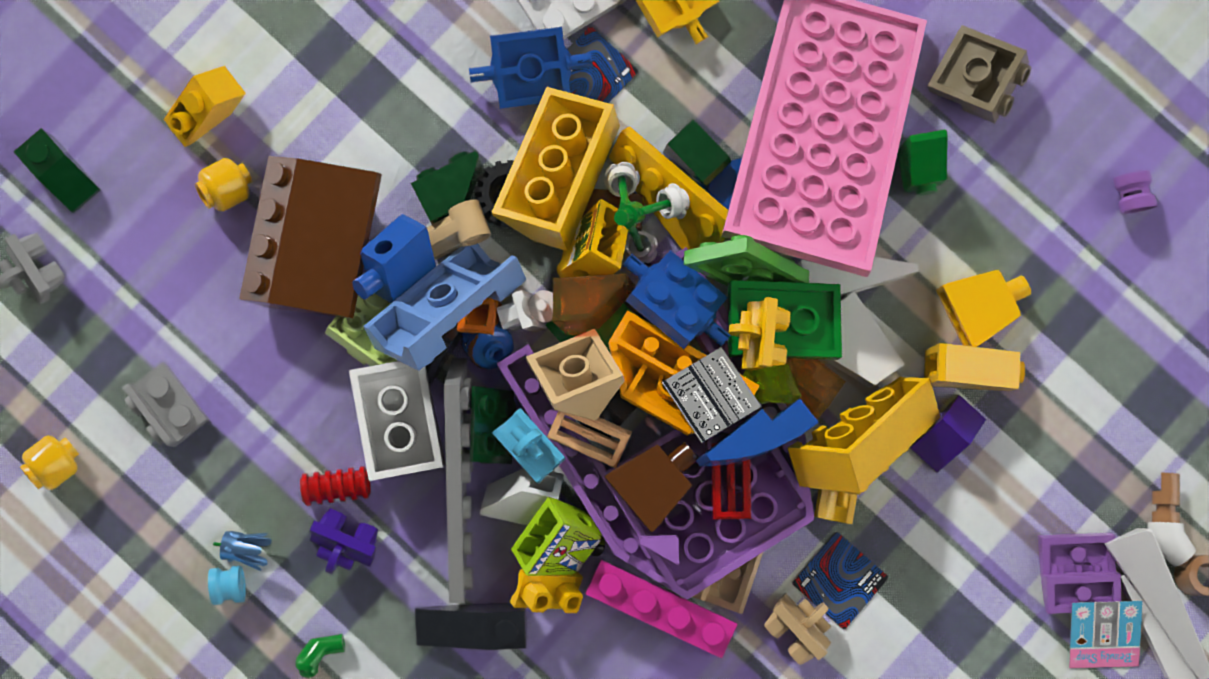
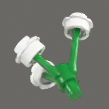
M628 162L612 164L605 171L606 178L604 184L613 195L620 197V206L614 215V220L618 225L625 226L630 233L626 240L624 255L629 257L633 253L643 263H651L657 256L656 248H658V242L654 236L647 232L637 231L636 225L644 220L646 214L659 211L666 219L676 217L679 220L684 218L686 210L690 205L689 196L684 189L675 183H671L668 187L658 192L657 203L643 206L640 202H631L628 196L636 190L639 184V172L635 171V167Z

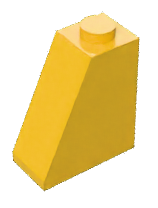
M939 343L925 350L924 378H930L932 387L1013 391L1019 389V383L1024 381L1025 363L1020 361V352Z

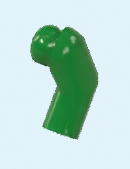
M337 634L310 639L296 657L295 666L299 670V674L304 678H312L318 673V664L324 655L345 652L344 635Z

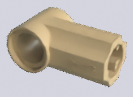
M468 200L453 206L448 210L449 216L427 227L435 260L460 247L475 245L490 238L491 232L479 200Z

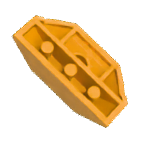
M627 310L608 342L611 356L625 379L619 388L621 398L687 436L694 434L695 432L662 382L707 355L690 345L683 349L658 327ZM741 375L753 395H755L760 385Z

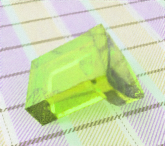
M788 364L752 371L746 370L743 374L744 377L760 385L754 395L759 404L770 402L792 404L802 396Z

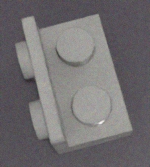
M165 362L160 363L136 383H128L122 387L128 395L124 399L126 404L137 416L142 414L150 424L147 427V431L159 445L165 443L167 446L176 447L210 420Z

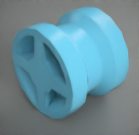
M241 565L232 566L227 571H222L220 568H211L209 570L208 591L212 605H221L225 600H232L235 603L245 601L246 583Z

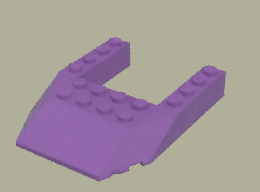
M687 247L676 253L682 260H684V251L688 250ZM722 305L717 310L714 322L728 332V312ZM703 333L695 337V340L704 354L709 355L722 347L739 374L760 385L754 396L761 407L702 443L695 433L687 436L674 429L619 463L616 468L657 444L668 456L685 442L696 456L700 458L711 449L712 443L721 441L758 411L763 409L772 419L787 406L763 368L752 371L741 369L742 357H729L728 339L720 347L708 335ZM528 344L498 362L497 365L530 419L547 437L558 411L552 407L527 363L526 356L534 354ZM567 415L564 416L565 418L570 419V420L576 422L575 419H573V418H571V417H569V416H567ZM562 426L559 427V431L590 444L587 438ZM805 434L766 454L750 459L751 519H713L712 466L700 467L695 462L682 473L692 484L691 488L653 532L647 529L605 479V476L616 468L613 467L607 471L602 462L549 439L566 458L559 466L614 555L686 600L814 520L810 488L799 487L787 448L797 441L802 442V445L806 444ZM742 461L735 463L736 511H743ZM726 464L720 465L721 512H728ZM646 535H676L679 537V565L639 544V538Z

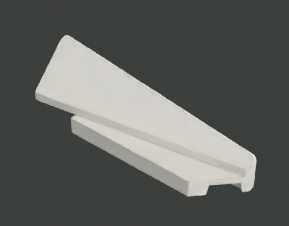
M1137 528L1104 543L1123 571V574H1121V588L1127 600L1143 601L1141 630L1166 679H1209V662L1152 530L1149 528Z

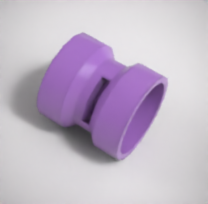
M1150 170L1127 173L1113 178L1115 189L1121 195V200L1118 203L1120 214L1137 213L1157 207L1155 195L1150 192L1149 187L1152 183Z

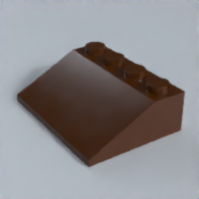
M268 156L239 299L267 308L353 319L358 294L355 292L352 282L363 273L364 265L360 253L362 248L369 242L382 174L299 158Z

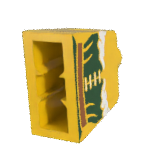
M600 199L581 219L568 251L563 250L561 262L557 265V273L563 280H573L585 288H592L621 269L628 229L625 226L618 225L614 220V215L618 208Z

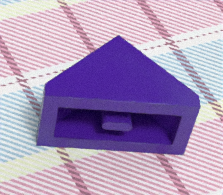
M960 395L956 396L940 414L941 417L910 447L936 473L971 444L986 421Z

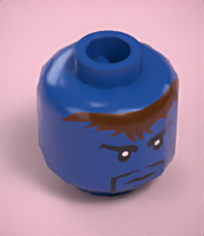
M500 321L495 326L494 336L483 333H461V346L471 362L479 368L487 370L498 368L497 363L510 356L514 350V341L508 329L502 328Z

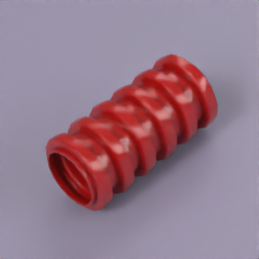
M360 466L359 470L356 471L354 467H350L348 472H343L342 469H337L336 473L326 470L324 475H321L319 471L314 472L313 476L303 473L300 478V491L302 501L306 506H311L312 502L322 505L324 500L334 503L335 499L345 502L348 497H351L353 501L357 500L358 496L368 499L369 495H371V484L366 467Z

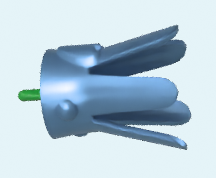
M226 531L221 543L214 542L213 545L220 547L221 560L229 562L235 560L261 571V568L257 565L266 566L268 562L265 558L258 556L262 552L258 546H267L271 544L272 540L264 537L268 533L244 535L241 532Z

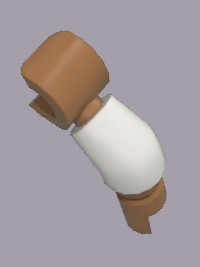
M1161 472V491H1152V505H1156V511L1152 512V522L1147 523V528L1152 530L1163 557L1175 567L1174 579L1178 588L1191 596H1209V587L1200 584L1197 577L1200 566L1202 568L1209 567V555H1194L1196 548L1186 535L1184 524L1180 523V513L1176 512V506H1180V474Z

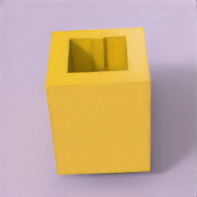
M225 65L206 71L190 79L165 116L164 121L184 147L190 146L229 117L246 93Z

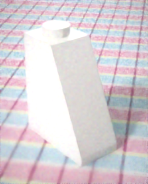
M854 291L841 300L842 358L824 361L867 387H872L878 383L882 388L900 377L896 370L905 364Z

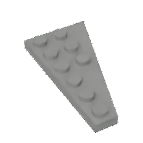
M452 358L444 383L449 603H464L466 590H473V567H467V555H472V532H467V519H471L472 499L471 496H467V483L471 482V472H473V462H470V450H467V447H470L471 414H467V410H469V402L472 399V379L467 378V358Z

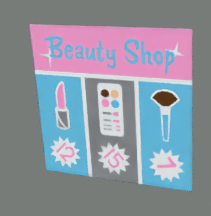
M1143 601L1072 603L1069 668L1139 666Z

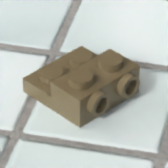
M961 25L927 87L929 92L961 104L963 111L995 124L1000 115L1006 117L1009 114L1014 103V97L1011 94L1017 84L1020 86L1025 85L1032 67L1028 65L1027 50Z

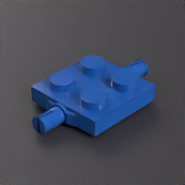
M562 26L490 35L492 49L490 66L469 68V75L484 73L482 75L470 76L471 83L492 80L498 93L499 107L502 109L539 104L546 87L570 93L569 80L571 70L593 68L592 60L578 62L592 59L591 52L569 55L564 45Z
M670 250L659 263L650 267L634 256L633 253L623 263V267L639 278L636 288L631 292L626 302L683 349L695 337L703 333L708 335L720 347L731 336L714 322L717 310L728 297L697 271L685 266L684 260Z

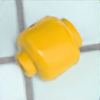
M223 158L199 172L195 188L200 199L208 209L213 207L219 212H224L249 197L248 184L253 181L243 163L236 165L231 159Z
M47 435L23 453L22 461L24 464L20 466V469L38 490L42 487L47 490H53L77 472L78 467L74 458L79 453L67 438L58 441L54 436Z

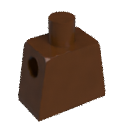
M685 442L668 456L657 444L609 472L605 479L647 529L653 532L691 488L692 484L682 473L693 465L698 457Z

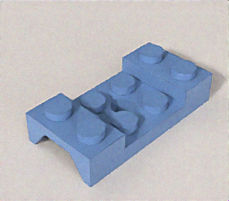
M479 244L460 247L363 327L374 349L420 371L447 348L441 337L442 335L453 329L461 319L473 309L479 307L487 297L501 302L510 296L516 288L526 281V277L517 257L513 255L501 264L491 260Z

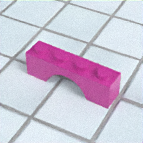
M600 559L585 592L586 595L719 658H723L738 625L736 622L671 593L603 559Z

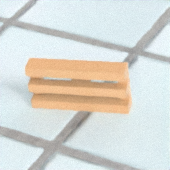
M558 411L547 438L616 468L632 432L600 417L594 421ZM567 415V416H569V417H571V418H573V419H576V420H578V421H580V422H582V423H584V424H587V425H589V426H591V427H593V428H596V429H598V430H600V431H602V432H604V433H607V434H609V435H611V436H613V437H616V438L620 439V441H616V440H614V439H612V438H610V437H607V436H605V435H603V434H601V433H599V432H596V431H594V430H592V429H590V428H587V427H585V426H583V425H581V424H579V423H576V422H574V421H572V420H570V419H567V418H565L564 416ZM562 426L591 441L615 450L614 455L559 431V427Z

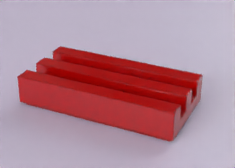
M712 443L711 448L715 446L717 443ZM750 459L742 461L743 511H736L735 463L727 464L728 512H721L720 465L712 466L713 519H751Z

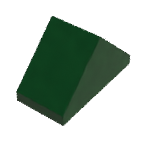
M694 119L667 143L663 151L666 158L705 186L732 162L730 156Z

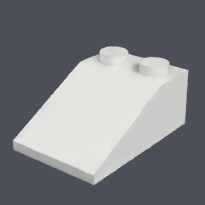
M400 361L349 370L369 481L446 466L426 366L418 371Z

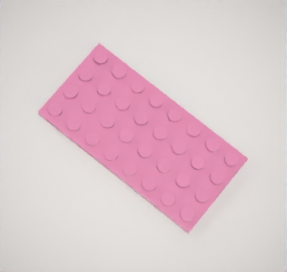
M783 0L721 237L731 239V237L736 235H747L752 237L755 242L772 251L864 277L869 276L927 20L856 0Z

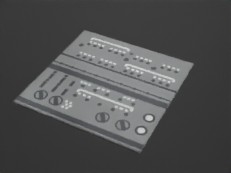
M722 347L662 382L701 443L761 407Z

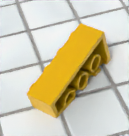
M899 377L866 397L867 405L849 408L839 414L841 422L829 429L827 426L822 425L811 432L813 436L811 441L802 445V442L797 441L787 447L799 487L842 491L852 495L861 494L866 491L873 481L887 471L889 466L903 453L907 452L909 447L941 417L930 378Z

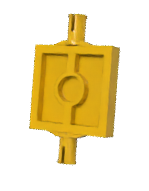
M635 0L657 38L673 29L686 27L695 45L709 37L698 18L704 11L719 2V0Z

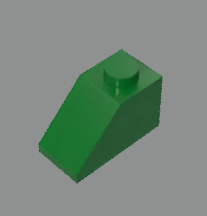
M946 129L910 135L899 147L897 156L904 192L915 191L916 196L938 192L937 187H940L947 180L948 136Z

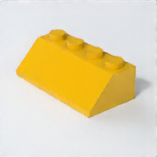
M546 87L492 210V215L534 242L568 251L620 128L614 105Z

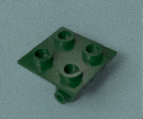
M472 386L470 462L512 464V455L492 432L504 424L516 412L514 391Z

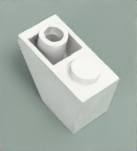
M523 468L487 485L479 515L528 526L547 497L559 500L564 474L552 471L537 484Z

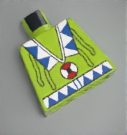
M547 497L511 550L527 576L573 575L579 571L589 556H600L603 553L605 540L585 510Z

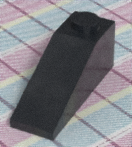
M511 603L415 607L416 645L477 650L524 649L527 647L526 608H514Z

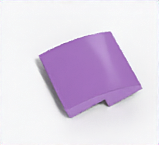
M1115 534L1038 535L1041 584L1047 614L1072 613V603L1121 601V574L1116 572V561L1104 544L1115 539Z

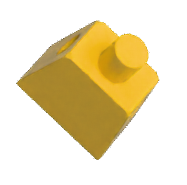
M998 269L949 282L936 289V292L962 345L977 347L1021 316L1016 302L1031 295V288L1022 275L1006 282Z

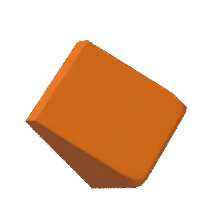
M486 298L479 307L473 309L458 322L457 332L483 333L494 336L495 326L499 321L496 308L502 306L501 302L492 298Z

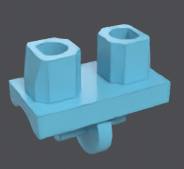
M521 408L492 432L537 484L566 459Z

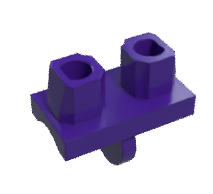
M329 508L320 522L314 520L309 530L311 533L310 542L320 545L316 557L328 561L325 572L333 575L338 566L351 571L355 561L371 567L375 559L378 529L367 523L360 522L354 537L341 532L347 521V516Z

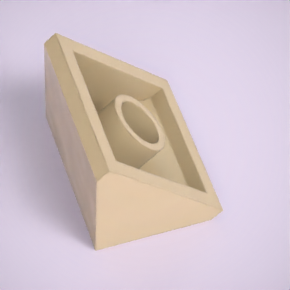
M595 329L526 356L527 363L554 410L594 421L598 419L625 381L623 373Z

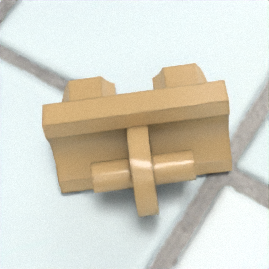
M785 593L778 599L773 612L764 624L769 633L777 639L788 629L796 635L798 639L789 646L788 652L799 665L814 657L819 661L827 654L828 651L826 649L831 644V641L824 635L831 627L822 617L829 609L824 602L814 608L807 599H804L797 605Z

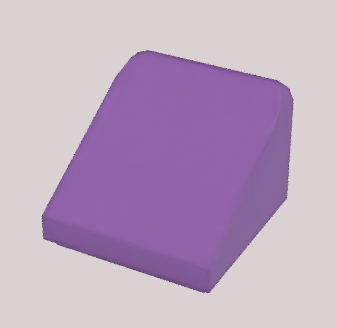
M646 535L639 538V544L679 565V537L676 535Z

